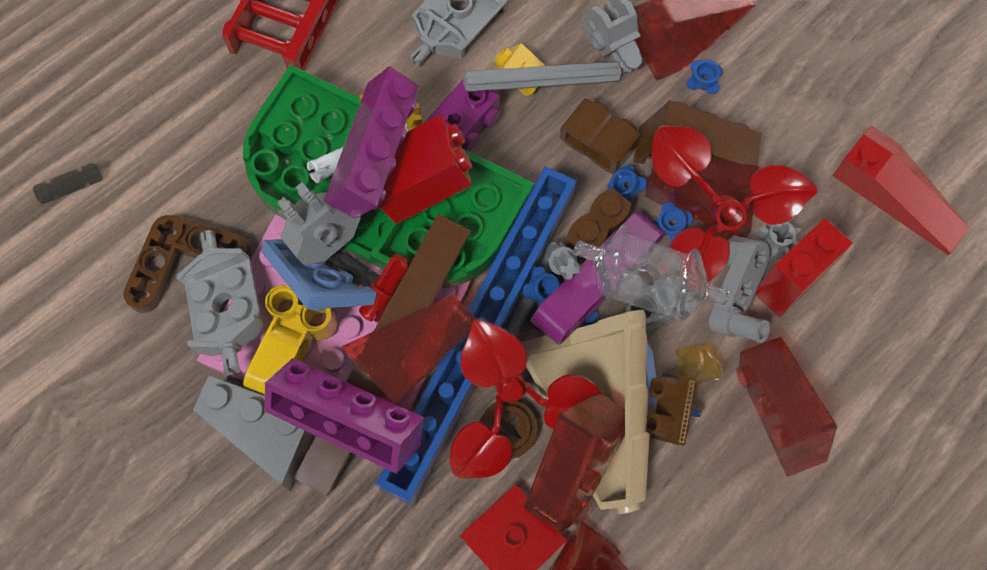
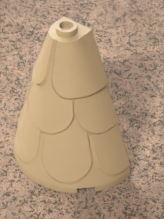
M644 310L622 313L598 320V323L577 328L560 345L547 335L521 342L527 355L526 367L543 398L548 399L547 390L553 381L568 374H576L588 378L608 397V406L592 425L577 432H561L570 448V456L601 510L617 508L618 514L639 510V503L646 500L650 434L646 432L648 388L646 386L647 334Z

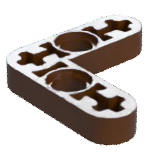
M173 215L161 216L153 223L125 286L124 300L133 310L139 313H147L154 310L160 303L180 254L193 258L202 254L203 249L196 250L193 248L194 239L202 232L204 234L207 230L215 232L217 248H219V242L224 248L234 249L238 245L239 249H242L250 259L251 249L246 240L238 234ZM173 226V228L176 230V234H169L166 239V237L162 234L163 231H170ZM164 244H165V245L167 246V248L169 249L168 252H167L165 249H163ZM155 256L164 257V266L159 271L151 272L147 269V264L151 258ZM143 276H146L148 279H150L148 280V283L142 278ZM146 290L150 294L147 299L141 298L139 301L135 297L136 293H143Z

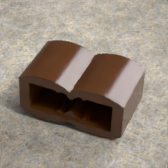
M587 98L582 100L560 129V139L578 153L587 156L597 166L611 174L619 170L637 147L640 133L631 121L612 116L609 109L603 103Z
M612 188L601 193L594 200L590 213L578 218L569 229L566 247L575 252L577 263L580 266L628 218L631 202Z

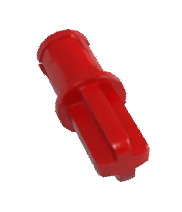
M394 254L389 259L380 277L373 279L371 287L377 295L374 305L360 307L359 313L363 318L370 322H373V320L379 322L410 265L408 259L400 254Z

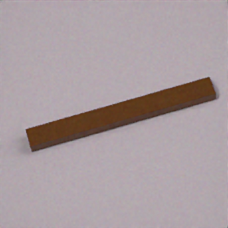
M437 214L346 381L347 383L382 398L471 234L470 230ZM316 436L294 478L327 496L330 494L352 452Z

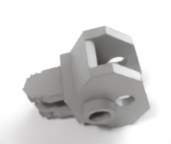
M610 0L604 4V11L596 5L582 15L583 32L589 44L596 51H599L602 57L609 54L612 61L619 62L622 74L630 73L631 70L638 68L643 59L635 42L640 37L638 32L639 25L637 13L629 0Z
M301 182L295 188L302 199L293 205L283 197L277 203L287 217L281 239L303 265L326 261L354 237L361 218L359 216L354 219L325 203L324 198L327 192L316 194L313 190L309 191Z

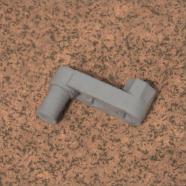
M733 236L727 239L730 255L726 266L730 268L713 305L709 326L711 331L729 337H736L738 335L755 340L758 343H763L770 332L769 322L764 319L746 316V313L767 267L770 257L769 246L765 242Z

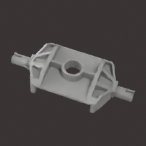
M425 0L411 15L412 25L421 40V45L409 56V60L419 67L430 53L463 59L465 48L501 9L505 12L508 10V0ZM464 1L468 4V7L464 10H455L451 5L454 2Z
M207 230L205 234L203 232L200 234L203 248L202 254L198 255L177 275V280L185 286L194 340H190L187 343L189 348L199 354L208 356L221 355L224 374L234 375V371L236 373L240 372L237 352L241 351L242 346L259 337L263 328V321L250 257L242 249L217 248L215 232ZM227 299H232L228 309L220 313L221 304Z

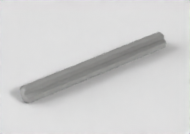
M612 61L474 70L464 73L463 85L466 91L475 92L615 82L620 80L622 68H620L619 62Z

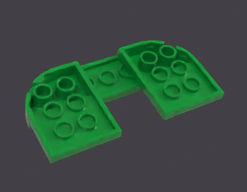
M291 64L254 117L243 143V160L253 189L268 209L287 220V217L284 215L285 212L277 202L284 197L293 205L302 199L295 188L301 182L309 191L313 190L316 194L327 192L333 175L316 183L310 176V173L315 172V169L308 170L307 162L344 147L361 102L360 98ZM463 149L472 164V168L468 170L472 186L398 224H395L380 207L371 209L360 216L361 219L354 237L341 248L384 270L389 259L394 254H400L408 259L411 264L437 214H440L471 231L442 288L464 284L482 274L493 264L503 242L533 190L534 183Z

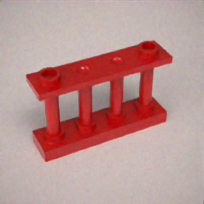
M241 0L231 19L225 22L222 37L229 52L236 55L241 43L244 41L281 54L286 68L291 64L304 71L339 0H305L310 4L305 14L302 13L300 16L263 3L264 0ZM256 15L294 27L296 31L291 40L284 42L252 31L249 28Z

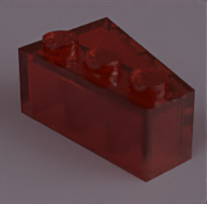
M711 158L708 166L697 173L719 197L725 195L732 196L742 204L746 196L753 194L749 186V180L752 174L759 169V166ZM651 159L645 197L661 205L666 202L674 203L675 207L683 212H690L693 218L704 223L703 226L706 228L716 225L717 222L711 215V206L714 201L691 176L689 181L681 187L668 185L656 173ZM753 201L749 204L744 224L736 230L724 229L722 233L730 237H748L752 228Z
M452 294L341 347L395 404L400 402L468 337L471 323L476 318Z
M780 336L741 351L739 367L736 368L737 377L751 397L786 476L794 475L827 462L838 426L782 337Z
M597 393L559 414L525 502L524 508L559 533H562L573 524L579 525L584 520L589 511L588 503L625 437V408L604 395Z

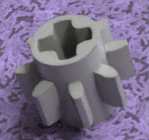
M789 221L777 225L766 224V228H759L756 236L763 239L761 242H765L769 246V261H771L773 258H783L799 243L795 239L801 229L794 228Z

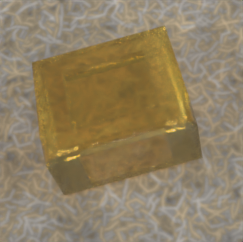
M712 344L676 350L681 376L697 379L696 383L717 380L723 375L722 366Z

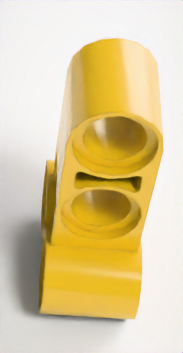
M286 285L276 286L266 295L265 305L273 316V320L245 373L243 381L244 387L264 396L265 382L292 358L302 362L313 339H328L337 328V319L330 308H325L321 311L307 310L291 288ZM293 300L290 310L282 313L278 312V306L281 302ZM319 313L326 314V320L322 325L310 326V321L314 315Z

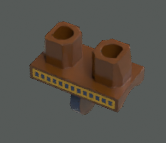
M662 373V377L651 380L649 392L652 398L658 399L656 413L649 412L647 415L646 432L652 434L651 438L685 446L690 416L701 417L702 414L701 409L692 408L697 379Z

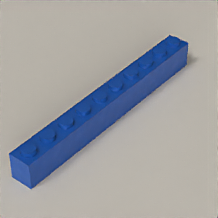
M544 166L533 190L528 196L413 412L424 417L420 447L397 474L386 468L382 470L376 482L380 491L412 507L416 503L476 387L475 384L465 378L460 364L461 352L467 340L471 323L474 319L495 324L503 329L506 328L523 296V286L528 284L531 279L532 269L538 267L545 254L546 247L550 244L574 198L577 180Z

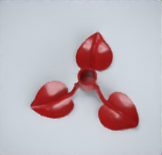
M662 125L656 130L653 137L651 155L653 166L658 176L665 183L673 187L685 185L692 176L714 201L711 206V215L717 222L716 225L709 227L706 233L696 227L684 229L673 238L670 244V263L682 290L685 292L705 285L723 270L730 255L729 243L725 238L713 235V233L717 231L722 232L724 229L736 230L740 228L746 220V212L749 210V204L752 201V210L758 219L767 224L777 225L785 223L796 216L804 205L818 192L816 186L800 172L782 165H768L752 174L749 186L753 194L746 196L742 204L732 196L725 195L719 197L697 173L705 169L711 160V145L701 132L690 127Z
M474 319L461 352L460 364L462 373L469 382L480 387H492L495 385L497 395L495 397L494 424L490 430L482 422H472L464 426L456 434L449 455L451 471L454 476L462 479L487 478L500 473L508 465L512 456L510 441L507 437L497 434L501 427L502 409L505 401H518L524 393H528L538 404L546 406L543 419L549 428L558 432L573 433L587 428L598 420L608 406V397L600 391L594 382L576 374H568L556 379L547 390L548 399L541 397L532 388L530 383L524 382L522 372L526 368L527 355L521 342L510 332L495 324Z

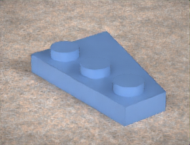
M282 239L264 240L262 254L307 310L321 311L325 308L374 305L377 293L368 286L360 289L352 283L353 276L346 271L337 272L325 265L326 261L303 265Z

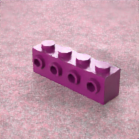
M390 66L367 83L324 198L325 203L354 219L371 209H377L383 202L386 195V190L383 187L387 177L390 176L396 166L397 161L394 158L396 150L402 144L407 134V130L404 129L406 121L417 105V101L414 98L419 85Z
M462 79L425 122L442 114L450 125L457 124L465 139V143L461 146L470 152L477 145L483 130L486 127L491 128L499 119L501 114L500 96L492 90L468 92L465 90Z
M292 358L265 382L264 412L396 474L420 447L424 417Z

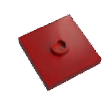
M516 484L460 535L462 540L489 570H538L567 542V539Z

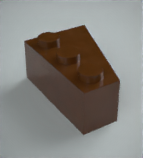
M669 100L639 127L640 138L635 148L633 163L644 164L645 158L652 160L651 147L653 137L660 126L666 125L690 127L698 130L708 139L711 145V160L705 169L697 172L698 174L740 181L757 170L762 133L750 129L745 124L733 123L719 118L714 113L702 112L688 107L683 102Z

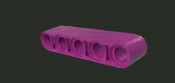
M636 211L580 266V273L573 274L572 280H565L539 306L530 321L558 345L562 344L654 250L662 240L665 232L639 211Z

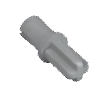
M552 242L546 247L545 256L553 272L562 275L566 280H572L573 274L580 273V265L577 263V256L572 249L566 247L562 242H559V246L556 242Z

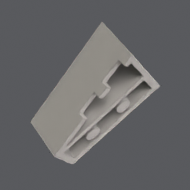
M208 376L193 411L290 491L295 480L294 476L305 457L313 434L264 412L265 396Z

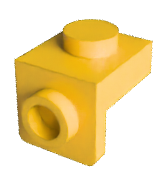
M522 43L511 48L504 47L493 60L496 63L493 69L545 66ZM537 87L517 89L524 96H529L533 94Z

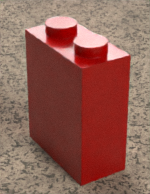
M442 114L408 131L404 141L396 150L394 156L397 161L396 166L386 179L383 187L386 190V195L379 206L395 224L472 186L468 172L472 168V164L461 146L465 143L464 136L457 124L450 125Z
M824 218L773 266L757 288L755 295L780 318L835 265L853 243Z

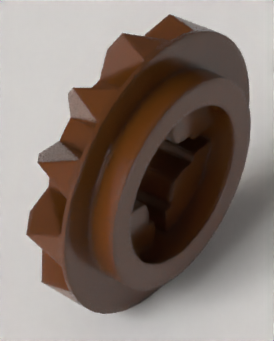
M505 401L502 409L501 423L503 422L508 425L511 421L514 422L518 418L515 432L521 439L519 440L517 437L514 438L510 435L507 436L512 448L511 458H520L532 449L538 434L537 420L533 412L526 405L518 401ZM496 403L489 406L480 419V422L488 426L490 430L494 424ZM500 427V430H499V432H498L497 434H501V433H502L501 427Z

